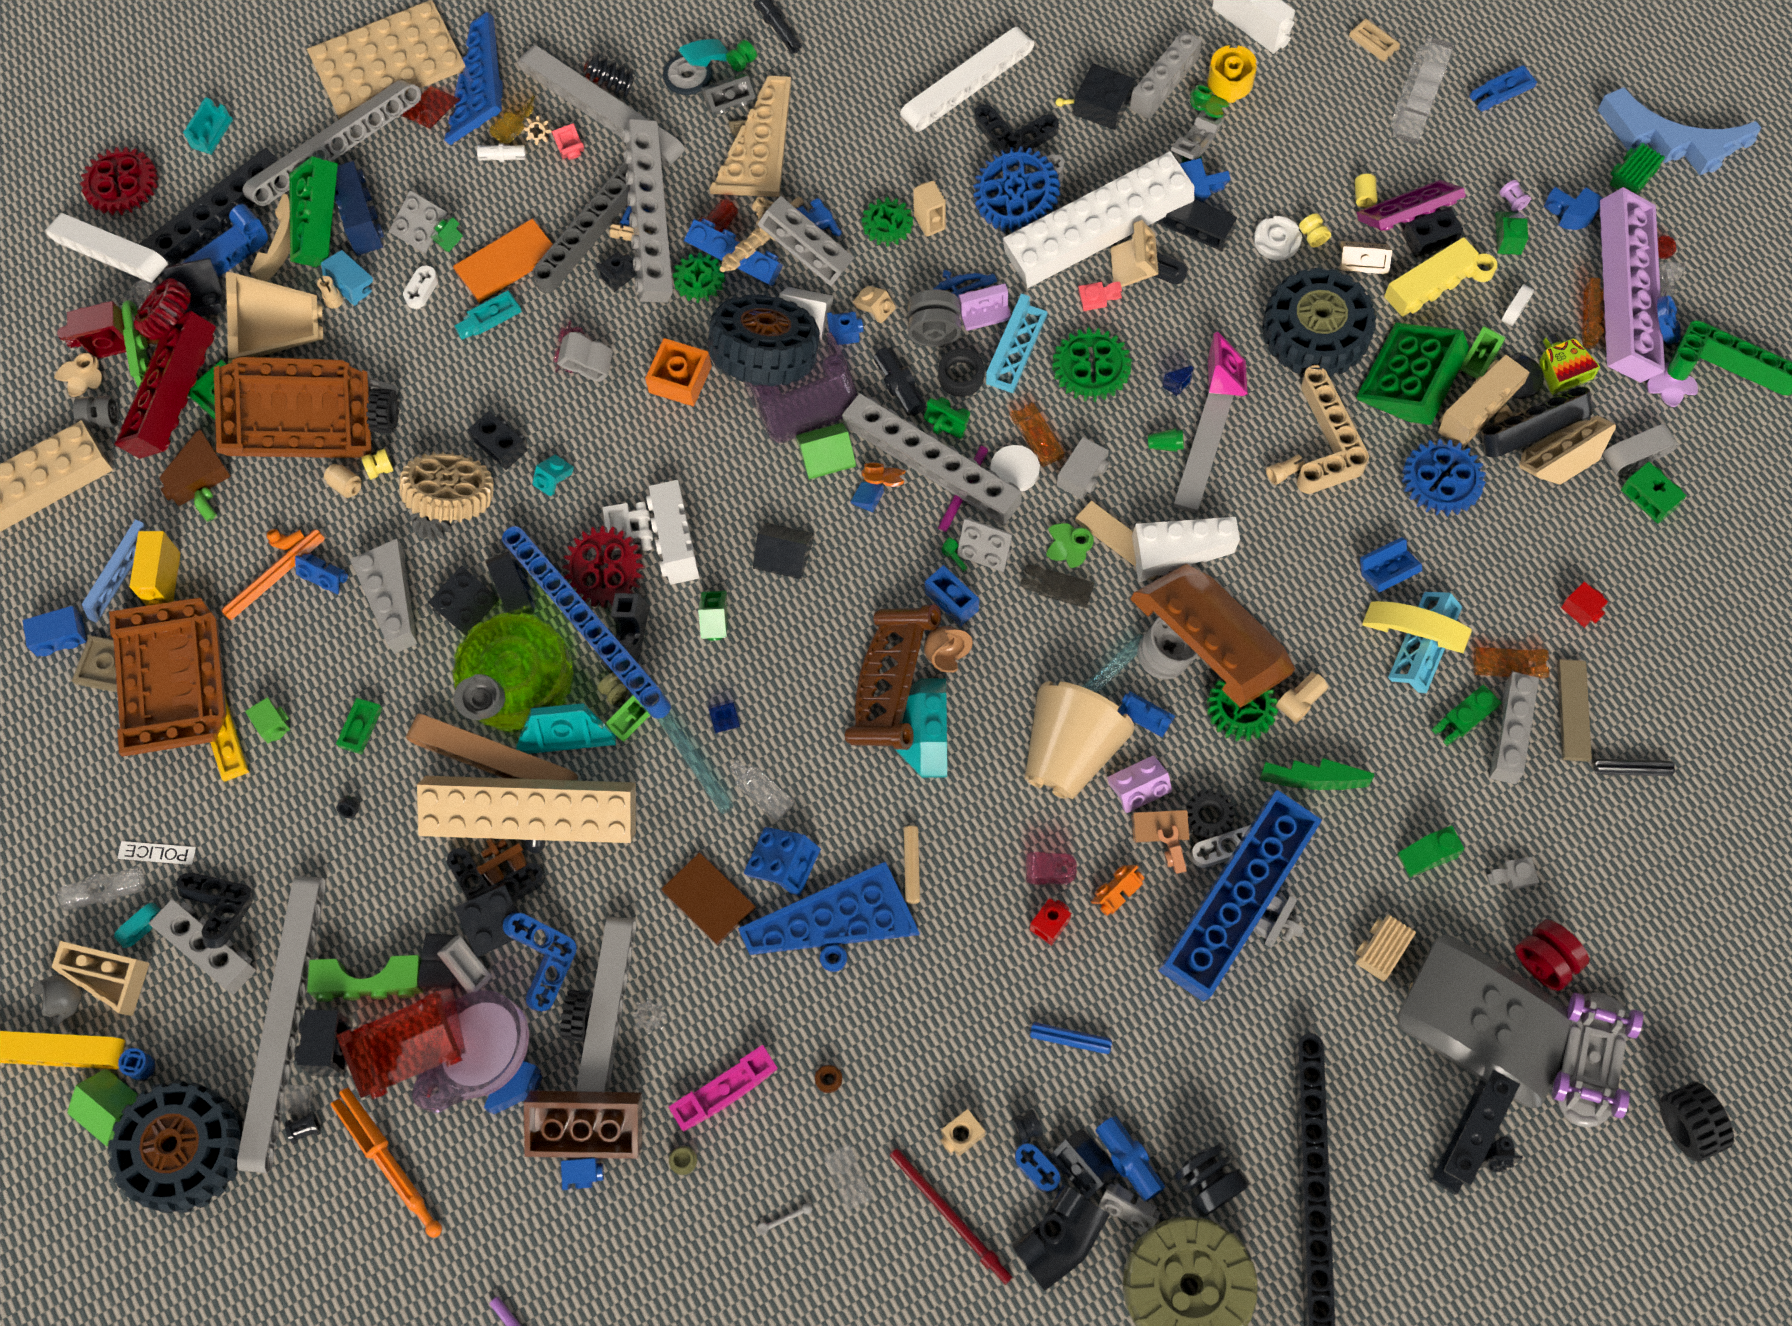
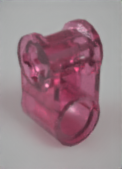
M1030 852L1026 854L1025 881L1035 885L1069 884L1076 878L1077 862L1072 855L1066 853ZM1063 865L1068 866L1066 873L1062 872Z

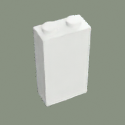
M1282 0L1213 1L1212 8L1273 54L1279 48H1284L1291 39L1290 31L1294 25L1295 10Z

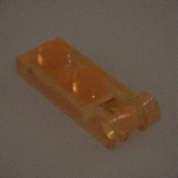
M1590 277L1583 294L1582 344L1587 349L1595 348L1604 332L1603 327L1599 325L1603 317V309H1599L1603 298L1600 278Z
M1033 402L1025 404V408L1021 410L1015 409L1010 411L1011 420L1017 425L1029 447L1037 456L1042 468L1064 458L1065 452ZM1030 417L1032 419L1025 421L1024 418Z
M1476 647L1473 651L1474 675L1510 677L1512 672L1538 677L1539 679L1550 676V670L1546 664V661L1549 660V651L1546 649L1518 650ZM1529 661L1536 662V667H1529Z

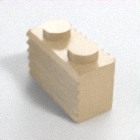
M935 181L921 183L913 189L914 216L925 236H931L946 228V199L942 196L938 185H935Z
M1388 914L1383 921L1379 918L1376 920L1369 931L1373 934L1370 942L1368 943L1364 940L1355 953L1360 956L1356 964L1383 982L1388 978L1416 934L1410 927H1407Z

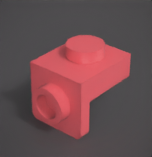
M573 123L552 131L562 159L568 157L569 160H573L582 155L581 152L584 151V145L581 143Z

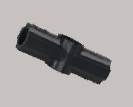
M892 347L879 349L873 358L884 376V382L889 393L892 396H896L907 416H915L921 413L926 407V403L915 386L911 371L907 366L903 367Z

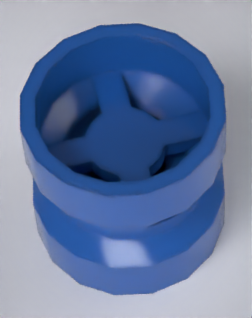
M130 1048L123 1052L118 1062L120 1071L137 1081L148 1079L155 1071L156 1066L153 1057L138 1048Z

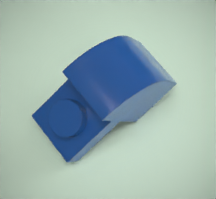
M1201 158L1180 163V166L1194 185V199L1200 202L1206 201L1211 193L1224 190V186L1231 180L1229 171L1206 176Z
M1554 187L1544 207L1552 214L1562 218L1558 226L1569 230H1579L1590 225L1600 213V200L1603 197L1585 187L1579 196L1574 199Z

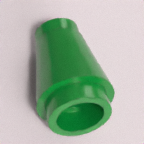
M1172 428L1148 434L1149 449L1172 452L1184 449L1183 430Z

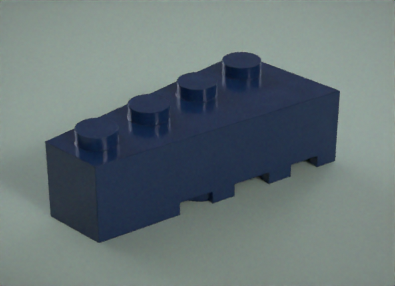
M354 161L337 167L334 197L343 221L345 233L356 256L383 248L381 238L385 236L380 223H375V219L379 218L374 205H369L372 197L368 187L364 188L363 183L366 182L362 168L357 170Z

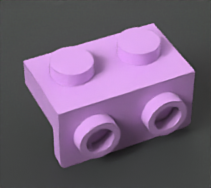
M1006 284L992 285L985 289L968 291L965 294L959 295L960 316L966 331L1008 321L1011 318Z
M1154 755L1107 777L1110 787L1121 799L1123 810L1126 813L1172 792L1169 774Z

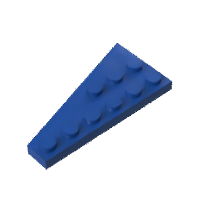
M488 11L470 24L466 46L469 47L468 54L462 59L466 67L463 74H459L452 103L455 105V111L453 115L449 116L448 124L451 125L450 133H446L444 141L449 145H452L474 129L479 128L484 122L497 116L502 111L494 17Z
M886 861L738 928L749 955L920 935Z

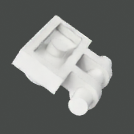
M628 503L603 507L605 527H607L608 533L611 527L617 528V534L621 530L626 532L625 539L630 536L634 538L631 546L636 542H640L643 551L652 549L651 541L653 540V534L649 530L648 521H650V513L646 510V503H637V511L629 512ZM637 522L639 531L632 532L631 523ZM616 548L612 552V555L621 554L620 548Z

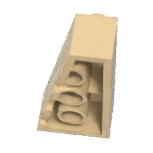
M1507 355L1499 361L1496 359L1487 369V373L1483 377H1478L1466 393H1463L1439 420L1441 425L1438 433L1447 440H1452V444L1455 446L1462 443V450L1522 387L1530 372Z

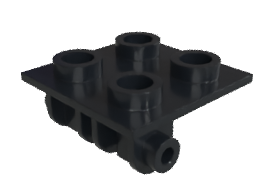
M461 565L427 603L433 607L432 610L437 615H442L461 633L467 636L500 599Z

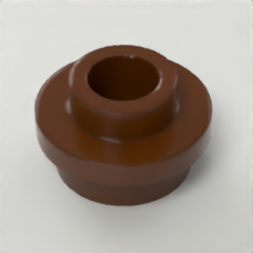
M824 1065L815 1074V1084L824 1093H833L842 1084V1074L833 1065ZM825 1076H833L834 1081L831 1084L824 1083Z

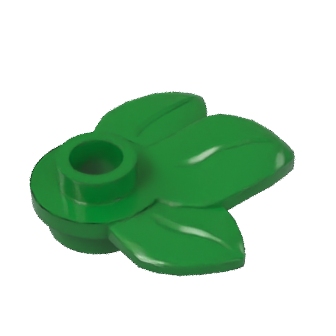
M1196 85L1195 89H1192L1190 93L1191 98L1189 101L1192 107L1198 111L1204 110L1207 115L1214 118L1223 117L1222 108L1228 107L1230 104L1225 99L1212 95L1213 91L1207 86Z

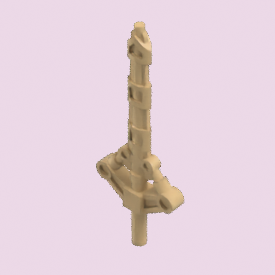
M760 196L752 204V209L758 217L756 225L767 209L774 203ZM797 197L790 204L795 208H799L803 205L804 201L801 197ZM758 226L750 233L746 240H742L735 246V251L732 254L727 253L723 257L720 271L725 272L737 269L741 265L740 261L744 258H749L760 245L765 244L770 238L772 240L775 239Z

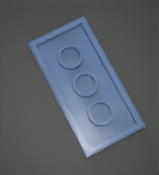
M135 519L83 601L82 607L89 620L95 623L99 621L133 567L138 531H146L144 523Z

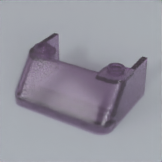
M832 333L827 334L830 356L823 362V371L826 377L783 395L777 386L759 385L756 387L744 381L745 390L768 436L773 442L785 443L796 438L795 435L816 430L842 419V414L858 396L847 361Z

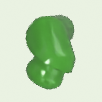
M203 487L200 491L197 490L194 493V505L203 518L209 522L217 514L207 502V500L213 497V494L207 487Z

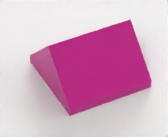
M1216 332L1213 335L1208 356L1209 393L1245 396L1248 394L1246 360L1219 332Z

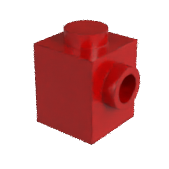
M1584 581L1566 599L1561 609L1585 628L1591 621L1596 624L1606 614L1603 609L1609 601L1604 598L1600 591L1593 589Z
M1049 898L1030 923V931L1052 946L1070 922L1072 913L1069 912V907L1060 900L1053 901Z

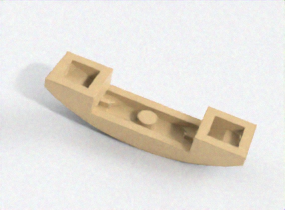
M287 194L282 195L275 211L280 224L268 253L258 252L251 267L250 273L254 279L267 282L280 269L289 255L290 199Z

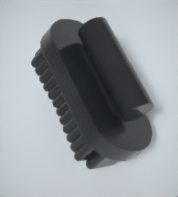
M1157 252L1158 275L1154 277L1172 284L1183 282L1188 274V267L1185 262Z

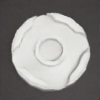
M1274 216L1273 218L1262 220L1257 225L1254 234V245L1258 252L1272 260H1285L1292 257L1299 250L1302 240V234L1299 231L1298 225L1291 219L1282 216Z
M1010 445L996 452L991 460L990 470L995 472L1003 481L1015 484L1022 492L1032 487L1039 478L1040 464L1032 450L1020 445Z

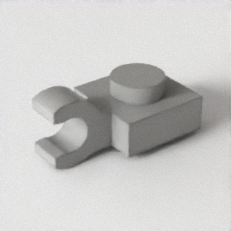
M1532 857L1505 861L1502 864L1504 869L1492 870L1491 874L1487 875L1490 886L1508 882L1510 890L1536 886L1539 883Z

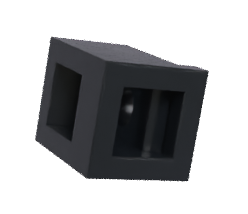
M617 251L603 263L599 262L596 264L599 278L613 292H616L636 276L633 269V259L627 253L622 255Z

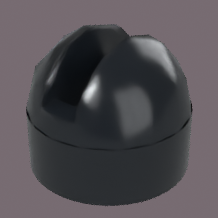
M345 796L337 804V812L345 818L352 819L360 809V802L357 797Z
M524 840L526 850L535 854L541 852L546 843L545 840Z

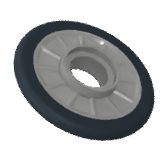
M682 54L672 58L663 70L665 85L672 92L680 95L697 94L701 92L702 87L708 86L712 79L710 64L707 67L692 66ZM685 71L694 73L691 77L685 78L682 76V73Z

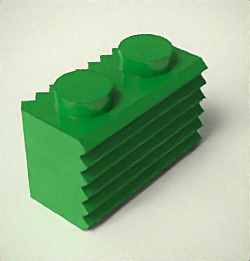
M1640 143L1636 149L1631 147L1623 158L1625 162L1623 164L1617 163L1611 171L1610 175L1613 178L1609 185L1617 190L1624 187L1638 195L1659 170L1665 159L1664 155L1657 153L1656 150H1652V148L1644 145V143Z

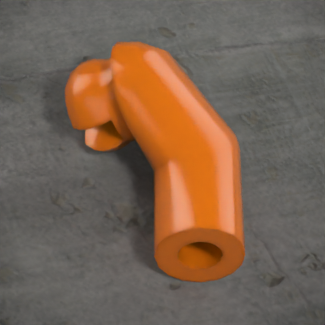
M272 529L267 532L266 537L272 547L289 550L304 538L301 530L286 536L280 534L277 529Z

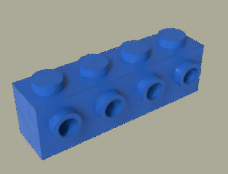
M704 218L701 222L694 219L684 239L685 242L720 260L727 253L732 254L735 251V246L740 243L735 240L737 235L723 229L722 233L715 230V224ZM755 251L749 258H744L740 261L741 265L737 269L773 287L783 265L777 262L778 256L768 251H765L764 254Z

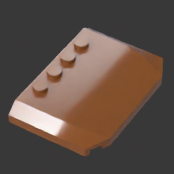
M238 357L233 359L232 363L220 368L219 366L214 367L216 452L227 456L359 458L370 455L371 433L368 428L369 424H367L368 417L366 416V412H368L366 407L369 404L367 372L364 370L361 372L349 366V363L343 360Z
M1188 564L1135 591L1130 598L1147 616L1155 612L1226 682L1222 690L1240 708L1291 676L1295 670L1287 651L1277 639L1211 576Z
M201 597L110 611V634L114 639L120 729H117L119 754L124 757L215 742L226 718L219 628L216 618L207 608Z

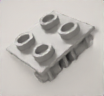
M410 190L389 232L426 254L433 241L430 237L435 231L433 228L442 218L448 219L446 216L447 212Z
M965 517L957 554L961 558L1004 572L1006 562L1011 555V550L1009 549L1013 534Z

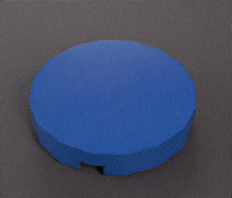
M1669 295L1658 298L1657 314L1662 336L1666 344L1671 345L1679 342L1681 329L1680 322L1676 320L1675 314L1678 311L1675 302Z

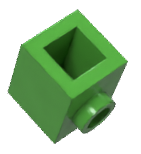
M268 697L245 711L267 744L281 739L290 730L285 722L289 719L281 706L276 708Z

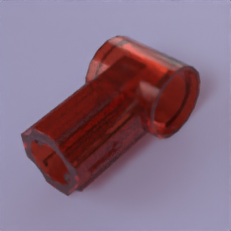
M726 198L725 200L721 199L707 217L703 216L698 221L701 222L704 218L715 224L714 229L722 233L723 229H726L738 214V208Z

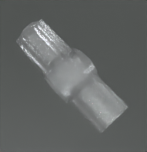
M140 867L108 875L94 874L85 881L59 887L57 891L58 901L64 911L98 902L109 904L117 897L144 891L146 879ZM106 884L105 889L101 893H98L99 888L102 885Z

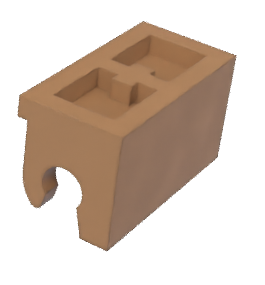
M1187 810L1138 812L1131 815L1133 841L1135 843L1161 841L1157 835V828L1161 827L1164 836H1170L1172 834L1171 824H1174L1178 829V840H1189Z

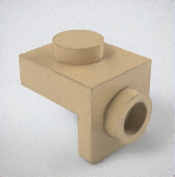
M868 285L853 300L857 309L871 312L879 323H883L896 308L886 290Z

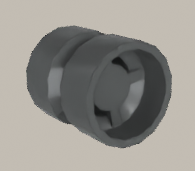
M98 396L96 399L93 397L75 398L73 404L75 423L82 420L88 429L96 428L97 425L101 428L116 427L118 425L119 408L114 396Z

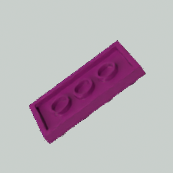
M1438 180L1357 211L1358 221L1381 231L1389 230L1394 227V224L1414 220L1417 215L1430 214L1435 212L1438 207L1456 204L1457 200L1466 197L1464 187Z

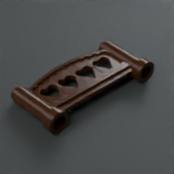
M926 604L921 608L880 609L874 613L873 620L879 628L871 641L860 671L855 701L856 722L855 726L847 728L845 731L847 743L854 746H893L897 750H908L912 746L913 729L910 724L902 722L924 630H936L941 623L940 609L935 604ZM895 632L904 639L891 649L885 650L886 645L889 643V634ZM885 656H891L898 662V665L880 674V669L883 667L882 660ZM880 679H885L892 685L890 690L878 697H874V693L877 690L876 684ZM874 703H879L887 710L886 713L874 720L868 721V717L872 713L871 706Z

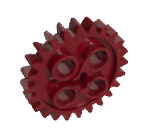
M116 147L114 153L107 149L106 156L97 154L99 160L91 159L92 167L85 166L84 168L87 173L81 174L84 180L80 182L83 188L81 192L89 205H92L95 210L100 209L102 214L109 211L111 216L115 214L116 210L123 215L125 209H128L130 213H133L134 206L141 209L140 202L148 203L147 195L154 196L155 194L152 189L158 188L155 182L159 180L156 174L157 169L151 159L146 157L144 152L139 153L136 148L130 152L128 147H125L123 152H121Z
M601 526L599 533L596 528L591 527V535L582 531V540L574 538L577 544L576 547H567L572 554L564 556L566 560H569V564L562 566L563 569L569 571V574L565 575L564 579L572 580L570 586L573 589L577 588L576 593L579 596L583 595L582 599L586 604L591 599V606L597 607L600 601L601 607L607 608L608 601L613 606L615 593L634 594L631 588L641 587L636 580L644 578L642 574L638 573L639 570L646 568L645 565L638 562L644 558V555L636 554L641 547L637 544L631 546L634 538L630 536L625 539L626 532L623 530L617 534V528L611 527L608 533L607 527ZM606 545L605 551L603 553L602 546ZM595 548L597 553L595 559L588 561V551ZM620 548L621 557L613 561L611 556L613 550ZM604 563L608 564V568H605L604 571L600 570V566H603ZM595 573L597 578L595 584L588 586V576ZM620 573L621 582L613 586L611 581L613 575ZM604 581H605V583H606V588H605V589H602V585H603V583H604Z

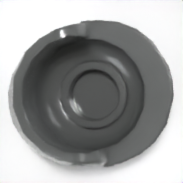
M476 674L459 683L456 687L453 701L461 715L468 719L481 720L496 715L502 709L505 702V691L497 680L487 675Z
M53 975L35 981L31 987L33 994H42L41 1012L43 1016L51 1017L55 1026H58L66 1018L74 1014L80 1004L81 995L78 985L63 975Z

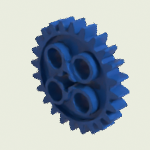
M1441 439L1438 440L1436 445L1431 440L1428 441L1426 447L1420 444L1417 451L1412 450L1410 457H1407L1406 466L1402 470V473L1405 474L1402 483H1407L1404 491H1412L1409 499L1414 500L1417 498L1419 500L1416 505L1417 507L1425 504V512H1429L1433 508L1437 516L1441 510H1444L1446 516H1449L1451 510L1456 515H1459L1461 508L1468 511L1470 504H1476L1486 484L1483 481L1486 473L1480 471L1483 463H1475L1478 455L1470 457L1468 455L1471 450L1470 448L1464 451L1461 450L1462 443L1454 447L1450 439L1447 445H1443ZM1437 460H1442V461H1444L1446 464H1442V463L1438 462ZM1454 463H1457L1458 465L1451 470L1449 476H1445L1449 468ZM1457 475H1462L1466 479H1461ZM1422 476H1426L1430 480H1425L1422 478ZM1443 478L1433 492L1429 491L1436 485L1438 479ZM1441 491H1446L1450 495H1445Z

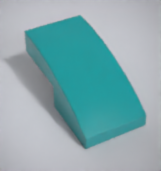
M719 39L694 41L679 48V52L690 65L707 67L711 60L727 61L725 55L729 52Z

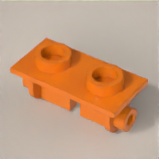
M1123 865L1114 872L1113 876L1115 878L1109 884L1105 883L1096 890V896L1090 902L1092 904H1102L1100 910L1106 916L1110 913L1114 914L1126 901L1120 892L1123 891L1127 897H1130L1143 885L1142 881L1145 878L1138 871L1134 873L1138 868L1137 865Z

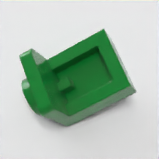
M451 217L448 219L442 218L434 226L433 229L435 231L430 237L444 251L450 252L463 235L456 229L459 223Z

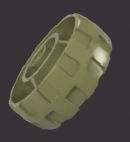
M1183 1216L1167 1219L1151 1227L1138 1239L1130 1251L1125 1264L1123 1294L1127 1310L1136 1326H1247L1253 1316L1257 1303L1258 1281L1254 1263L1251 1261L1245 1246L1233 1233H1230L1220 1224L1211 1220ZM1189 1279L1195 1283L1196 1291L1193 1295H1187L1182 1291V1280Z

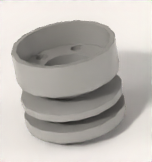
M1160 617L1157 618L1142 637L1137 649L1138 659L1144 670L1153 677L1163 680L1174 679L1181 675L1198 656Z

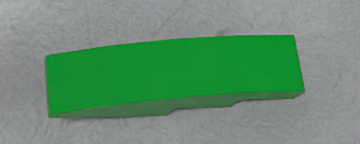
M1322 758L1318 767L1294 760L1290 769L1265 762L1259 780L1286 787L1311 790H1346L1369 787L1375 773Z

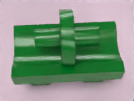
M940 397L937 400L930 398L927 401V410L923 419L934 425L933 433L939 435L944 430L962 439L970 418V411L964 408H959L958 411L951 409V403L944 397Z

